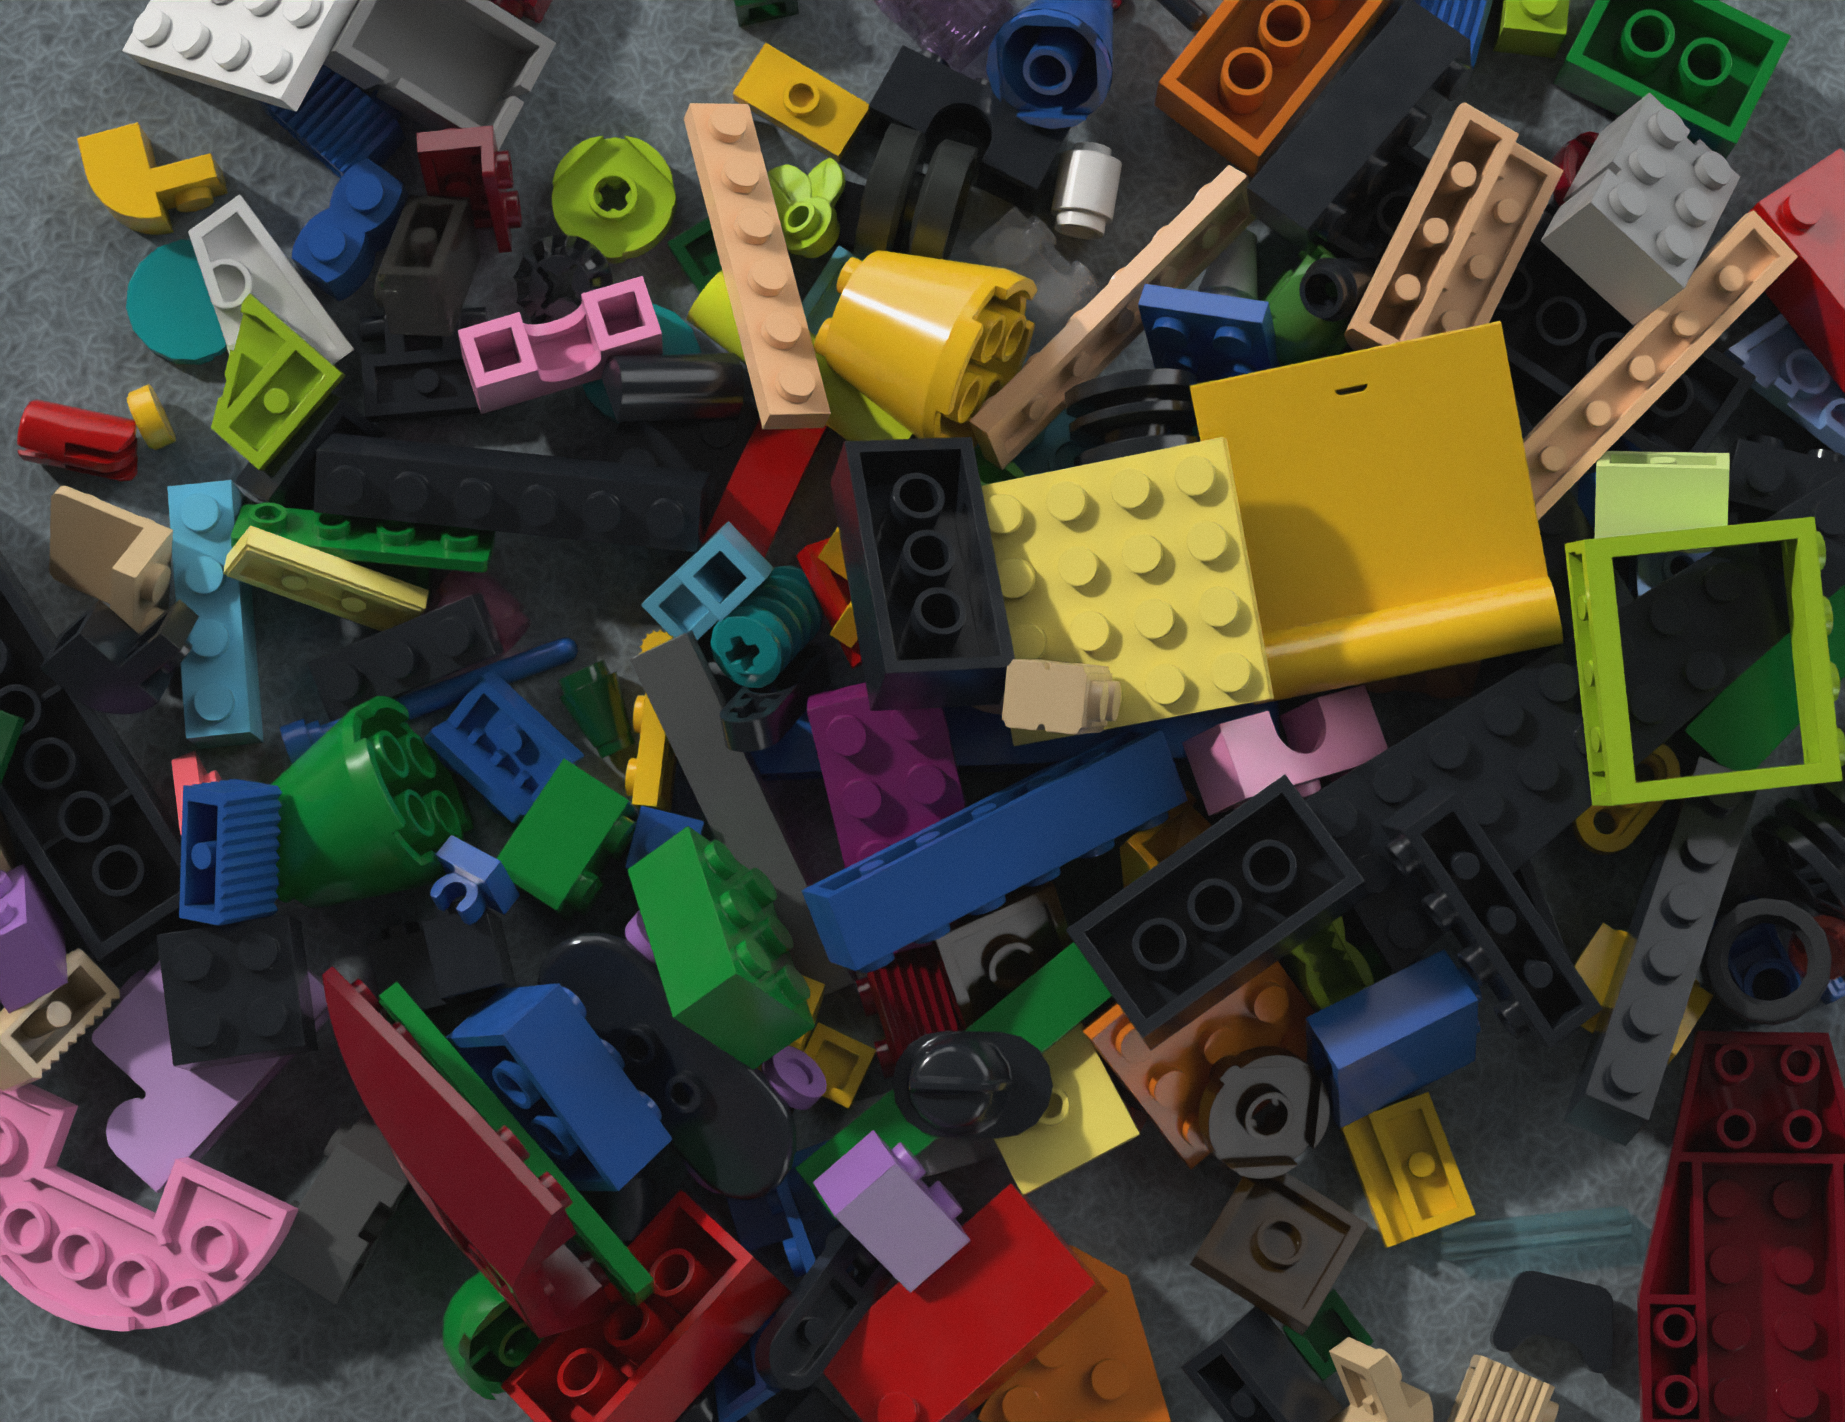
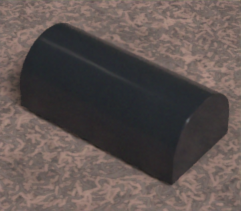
M731 352L611 355L607 358L602 373V380L617 422L738 418L743 403V370L738 356Z

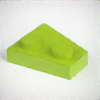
M249 293L242 303L240 312L243 313L234 351L230 350L224 374L226 383L223 395L217 401L211 429L258 470L264 471L346 375L260 300Z

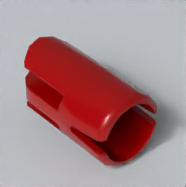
M35 399L28 403L20 420L17 444L26 448V450H18V454L24 461L116 481H131L138 472L137 427L133 419Z

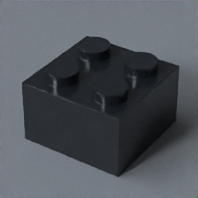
M287 914L157 935L174 1067L190 1071L318 1050L301 921Z

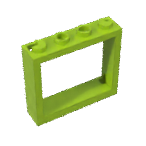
M1815 517L1586 539L1565 544L1592 806H1616L1843 781L1841 766L1845 764V736L1842 730L1837 727L1834 701L1838 699L1840 694V678L1836 665L1830 662L1827 636L1832 632L1833 612L1828 598L1823 596L1820 570L1824 568L1826 563V546L1822 534L1816 531ZM1781 541L1804 764L1636 782L1612 558Z

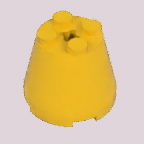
M882 250L872 252L863 261L854 257L850 258L843 266L837 280L836 289L841 296L832 318H827L817 333L814 344L815 352L826 357L828 366L918 439L972 437L973 447H976L978 441L969 421L978 413L980 407L988 398L996 395L1021 371L1035 327V323L1026 320L1025 316L1027 299L1032 301L1037 292L1034 281L1005 268Z

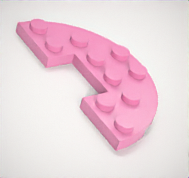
M31 1083L13 1091H2L0 1089V1275L32 1303L55 1316L95 1329L121 1332L169 1326L192 1319L224 1304L242 1291L261 1273L276 1254L290 1231L298 1213V1208L189 1157L175 1159L156 1213L70 1173L56 1165L78 1105Z

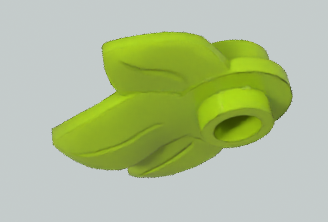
M830 157L819 163L808 175L799 168L789 164L779 165L770 169L767 174L787 250L794 255H802L805 258H816L825 254L836 243L840 233V224L837 220L834 206L845 189L846 181L842 168Z

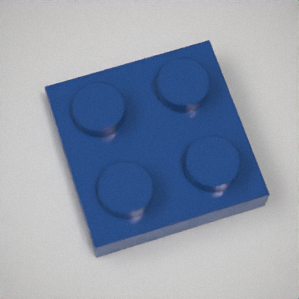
M1144 284L1138 307L1155 369L1187 370L1197 376V381L1210 382L1282 367L1276 355L1275 330L1269 302Z

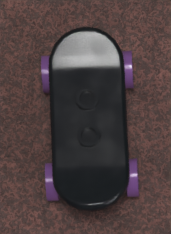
M640 910L626 925V939L607 933H582L563 940L553 948L540 967L538 985L560 983L562 987L572 991L581 1000L587 1011L585 1019L600 1039L610 1043L619 1052L625 1064L623 1071L635 1088L648 1095L660 1109L662 1114L660 1122L672 1137L668 1144L683 1158L690 1175L701 1186L711 1192L741 1200L764 1197L777 1188L791 1170L796 1153V1127L792 1117L794 1110L811 1108L826 1091L825 1076L816 1062L803 1051L787 1046L762 1063L761 1071L758 1068L753 1070L674 1019Z

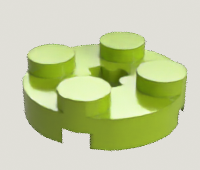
M603 135L586 139L577 144L558 164L552 183L553 213L561 233L578 236L589 241L601 251L608 263L611 264L623 263L629 258L639 257L653 249L669 231L678 205L671 170L664 158L648 143L629 136H624L625 139L616 137L604 139ZM606 185L613 190H617L624 185L630 190L625 196L627 206L620 211L614 208L608 212L601 209L600 206L604 200L599 191Z

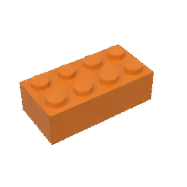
M1223 0L1158 82L1154 105L1240 170L1254 178L1394 0Z

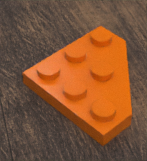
M1069 1245L1108 1292L989 1396L977 1419L982 1422H1171L1128 1276L1080 1249Z

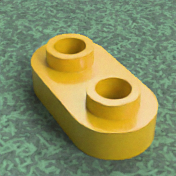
M1663 743L1641 762L1652 768L1654 780L1680 777L1678 759L1674 752ZM1666 800L1616 806L1591 805L1572 822L1574 835L1578 842L1592 853L1599 855L1617 853L1635 840ZM1606 812L1613 817L1615 828L1611 834H1602L1596 830L1593 823L1596 813Z

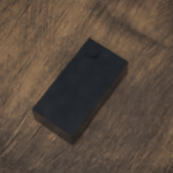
M972 437L844 441L830 483L870 711L999 705L1005 691L1007 665H1010L1011 661L1015 659Z
M1284 774L1071 925L1066 931L1151 1051L1363 901L1368 895L1365 880Z

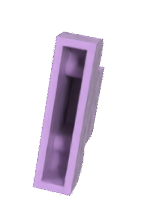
M159 960L148 973L144 969L139 970L120 988V999L118 1000L121 1003L93 1032L92 1042L146 1093L145 1098H134L124 1101L114 1109L107 1122L106 1136L108 1145L115 1155L155 1192L163 1193L175 1159L189 1157L199 1161L296 1054L190 1071L174 1067ZM308 968L315 1029L317 1032L330 1018L323 981Z

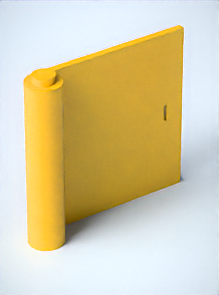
M1500 321L1190 386L1200 441L1224 437L1227 438L1274 695V699L1254 702V705L1563 643L1560 615L1554 589L1547 573ZM1365 384H1366V387H1365L1364 389H1362V390L1347 392V393H1343V394L1337 393V392H1345V391H1350V390H1354V389H1359V388L1364 387Z

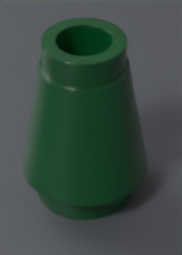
M604 659L558 680L564 693L559 699L592 746L597 749L601 759L636 743L630 732L632 729L617 671L610 673Z

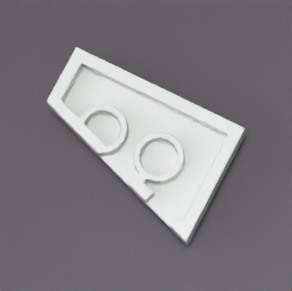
M239 194L188 231L227 345L228 354H230V350L234 351L243 313L240 312L242 303L249 293L260 300L332 364H335L354 350V347L242 195Z

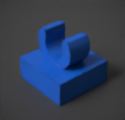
M452 835L435 854L447 875L436 881L431 889L430 896L438 909L443 912L454 899L465 896L458 904L456 910L463 922L469 926L481 918L486 906L505 915L520 896L500 860Z

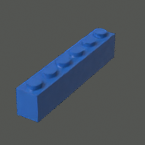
M1130 725L801 891L829 962L859 973H868L891 963L895 959L893 952L912 942L924 944L943 937L951 930L949 923L968 913L970 915H981L999 908L1006 902L1005 894L1023 885L1034 887L1055 879L1061 874L1060 866L1077 857L1088 859L1108 852L1115 846L1114 838L1130 830L1143 831L1162 824L1169 818L1167 811L1188 801L1162 729Z

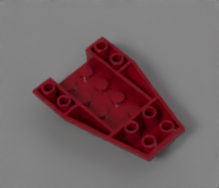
M333 966L323 973L324 991L332 1027L349 1074L406 1178L423 1204L457 1247L539 1339L604 1320L614 1312L604 1291V1288L610 1284L606 1273L587 1252L576 1258L564 1244L576 1234L565 1211L573 1202L557 1180L547 1171L538 1178L524 1164L530 1158V1155L512 1131L504 1125L495 1132L479 1113L420 1055L422 1053L420 1046L405 1027L398 1021L391 1026L382 1017L380 1003L359 978L350 984Z
M1695 1032L1637 1293L1640 1422H1845V1088L1829 1033Z

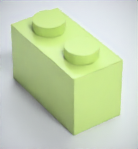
M1606 451L1597 460L1594 539L1727 526L1729 453ZM1713 548L1687 550L1679 552L1705 553L1712 551Z

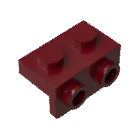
M493 125L459 129L447 128L439 131L417 133V154L436 232L494 227L499 253L512 252L511 229L522 228L520 198L518 190L507 191V189L514 187L511 155L509 150L498 151Z

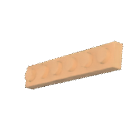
M690 103L684 117V123L762 428H824L831 412L749 104Z
M1228 165L1211 183L1204 185L1198 191L1194 200L1169 225L1159 229L1152 241L1126 267L1119 269L1112 276L1108 285L1082 310L1074 313L1066 323V326L1040 352L1033 354L1025 362L1018 374L996 395L988 398L982 404L978 413L969 422L986 460L1003 470L1066 408L1065 392L1075 385L1096 378L1144 330L1138 307L1144 284L1185 289L1256 219V217L1250 214L1246 188L1250 182L1246 174Z
M1754 210L1745 214L1698 261L1686 287L1639 321L1523 439L1538 520L1798 257Z

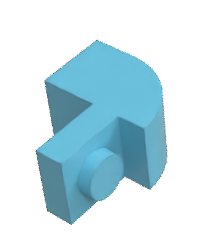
M728 521L664 581L641 606L670 636L673 635V638L692 630L698 640L718 620L721 622L764 582L774 567Z

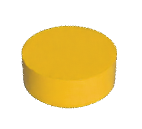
M147 384L129 392L126 399L130 412L148 447L156 451L176 442L173 428L152 386Z

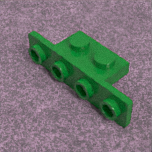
M277 503L243 505L231 533V547L233 548L251 525L429 590L428 599L433 585V568L486 572L495 545V531L316 513L314 510L285 508Z

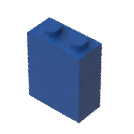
M1445 949L1305 1018L1307 1064L1312 1067L1316 1076L1322 1080L1328 1091L1330 1114L1339 1129L1475 1061L1477 1033L1481 1031L1477 1018L1478 1003L1482 1002L1481 991L1478 984L1471 978L1464 967L1457 969Z

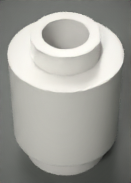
M1078 142L1075 144L1074 150H1067L1060 154L1051 206V214L1056 217L1054 229L1057 232L1080 239H1100L1104 236L1105 226L1112 223L1122 163L1111 156L1112 150L1109 147L1094 142Z

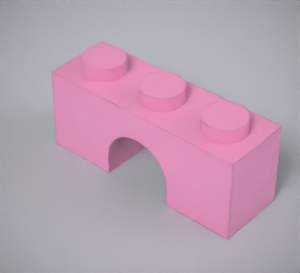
M643 276L582 293V303L578 309L552 322L534 325L525 324L522 321L520 312L458 330L462 357L480 413L484 414L601 379L605 362L611 355L663 354L662 332Z
M1365 685L1317 697L1281 715L1280 719L1287 736L1288 747L1279 738L1269 711L1218 724L1182 742L1208 816L1231 809L1235 810L1284 774L1305 800L1321 790L1322 783L1329 781L1333 783L1387 750V744Z

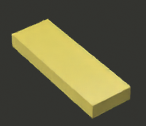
M251 525L227 554L223 574L233 579L379 631H385L419 617L426 609L429 593L427 589Z

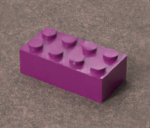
M866 682L808 696L807 713L845 868L967 807L944 707L870 711ZM912 942L893 953L932 945V942L924 944Z

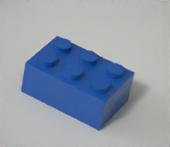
M560 983L497 990L445 1038L578 1191H619L672 1140V1137L660 1122L662 1119L660 1109L648 1095L637 1090L623 1071L625 1064L621 1055L610 1043L597 1036L585 1019L587 1016L585 1006L572 991L562 987Z

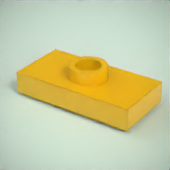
M766 42L733 92L734 101L739 104H749L751 111L831 157L838 163L863 126L868 115L869 104Z

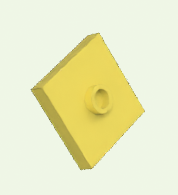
M1080 1023L1042 1054L1050 1068L1053 1088L1049 1106L1039 1121L1019 1135L994 1139L1023 1196L1141 1135L1100 1055L1081 1031L1084 1027L1083 1023Z

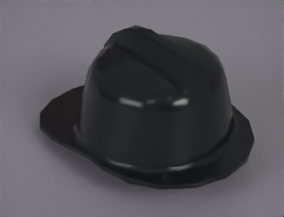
M941 1031L923 1035L909 1044L896 1062L892 1080L895 1103L909 1123L923 1133L951 1138L998 1139L1019 1135L1039 1121L1049 1106L1053 1088L1049 1065L1038 1048L1020 1036L1002 1032Z

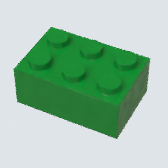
M1596 0L1553 84L1618 116H1621L1650 92L1667 109L1674 111L1682 119L1684 125L1691 130L1687 138L1693 144L1700 139L1712 151L1719 153L1726 159L1737 144L1791 36L1719 0Z
M689 826L627 869L674 1019L753 1070L815 1027L806 1001L810 998V989L803 976L794 966L789 951L794 946L792 937L787 928L778 919L773 904L777 899L776 890L769 878L756 867L751 870L734 858L730 850L719 840L710 842Z

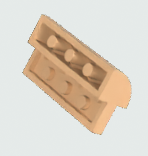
M1466 102L1460 104L1456 108L1344 333L1345 340L1354 351L1489 323L1564 170L1516 143L1519 133Z

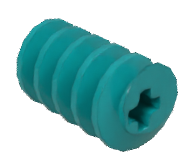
M794 566L774 567L766 580L721 622L718 621L713 628L711 638L713 658L721 672L734 683L748 688H762L773 683L777 676L785 670L788 664L795 659L798 653L805 648L808 642L820 630L823 609L803 569Z

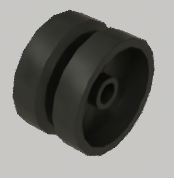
M891 123L885 133L876 160L872 164L864 188L854 242V256L865 259L869 254L877 250L897 253L907 230L910 232L905 254L949 260L967 204L977 162L978 148L945 139L937 146L927 172L924 174L922 172L927 150L924 133Z

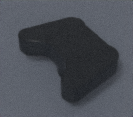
M1537 1271L1520 1272L1512 1279L1491 1331L1490 1343L1498 1351L1509 1352L1514 1350L1526 1338L1533 1335L1563 1340L1571 1343L1577 1349L1585 1367L1589 1371L1605 1373L1613 1364V1298L1606 1288L1599 1285Z

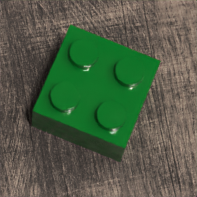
M563 758L496 859L502 862L516 889L569 923L576 911L585 916L598 900L605 887V883L599 880V876L611 858L621 862L629 853L638 813L628 799Z

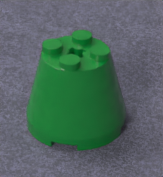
M376 696L351 709L270 784L278 786L282 791L278 798L282 805L278 810L281 821L277 824L281 833L276 837L281 845L276 850L280 859L275 863L280 871L276 875L279 885L275 892L279 896L278 899L282 902L288 903L296 899L309 908L319 909L432 885L441 877L447 875L435 854L451 835L464 841L463 833L474 828L472 817L455 773L447 769L440 762L437 752L430 746H427L422 738L405 722L410 719L409 712L398 701L386 696Z

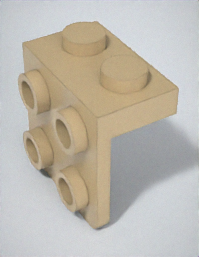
M60 486L51 496L49 561L51 576L58 582L109 603L110 609L139 634L169 608L173 530L149 518L138 516L104 502L93 495L85 494L68 486Z

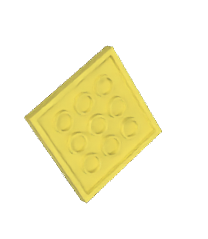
M1220 437L981 486L1015 659H1042L1108 666L1110 673H1112V681L1120 682L1121 700L1116 721H1108L1107 726L1103 730L1274 699L1227 438ZM1011 728L1014 746L1075 736V734L1047 732L1046 730Z

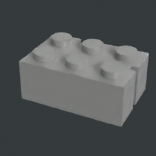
M358 0L323 65L364 90L377 84L381 85L376 95L377 98L431 131L493 125L499 151L524 104L517 96L531 91L556 42L489 0ZM500 95L506 98L504 100L496 102Z
M1650 92L1599 133L1563 199L1565 203L1558 208L1541 239L1544 245L1633 326L1686 287L1740 179V176L1729 166L1722 155L1712 151L1700 139L1693 144L1687 138L1691 130L1684 125L1682 119L1674 111L1667 109Z

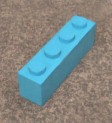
M232 480L167 486L170 529L173 530L172 558L176 602L179 599L182 600L199 616L187 638L193 645L192 649L180 663L186 739L200 749L263 743L252 585L223 574L226 556L232 549L231 533L240 509L245 505V495Z

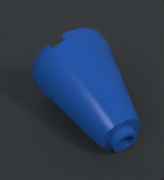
M1035 0L1006 21L999 28L989 46L986 65L992 92L1001 102L1004 98L1019 111L1017 114L1018 118L1035 126L1058 129L1073 127L1085 121L1087 116L1100 107L1106 99L1112 83L1113 0Z

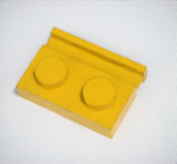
M1429 1092L1372 1112L1340 1128L1385 1248L1476 1215Z

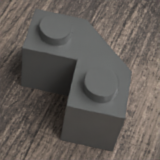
M368 1109L354 1125L344 1121L331 1137L324 1150V1155L328 1156L329 1159L301 1203L296 1200L291 1202L290 1205L299 1209L289 1233L270 1262L335 1305L367 1267L386 1225L414 1192L412 1185L403 1173Z

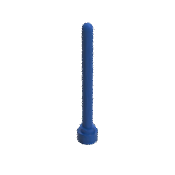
M563 637L400 696L394 700L408 709L410 719L406 721L461 702L479 677L491 670H494L506 683L510 684L574 660L578 653V647L574 640ZM303 718L279 727L291 763L293 764L340 719L321 725L319 720L307 724Z

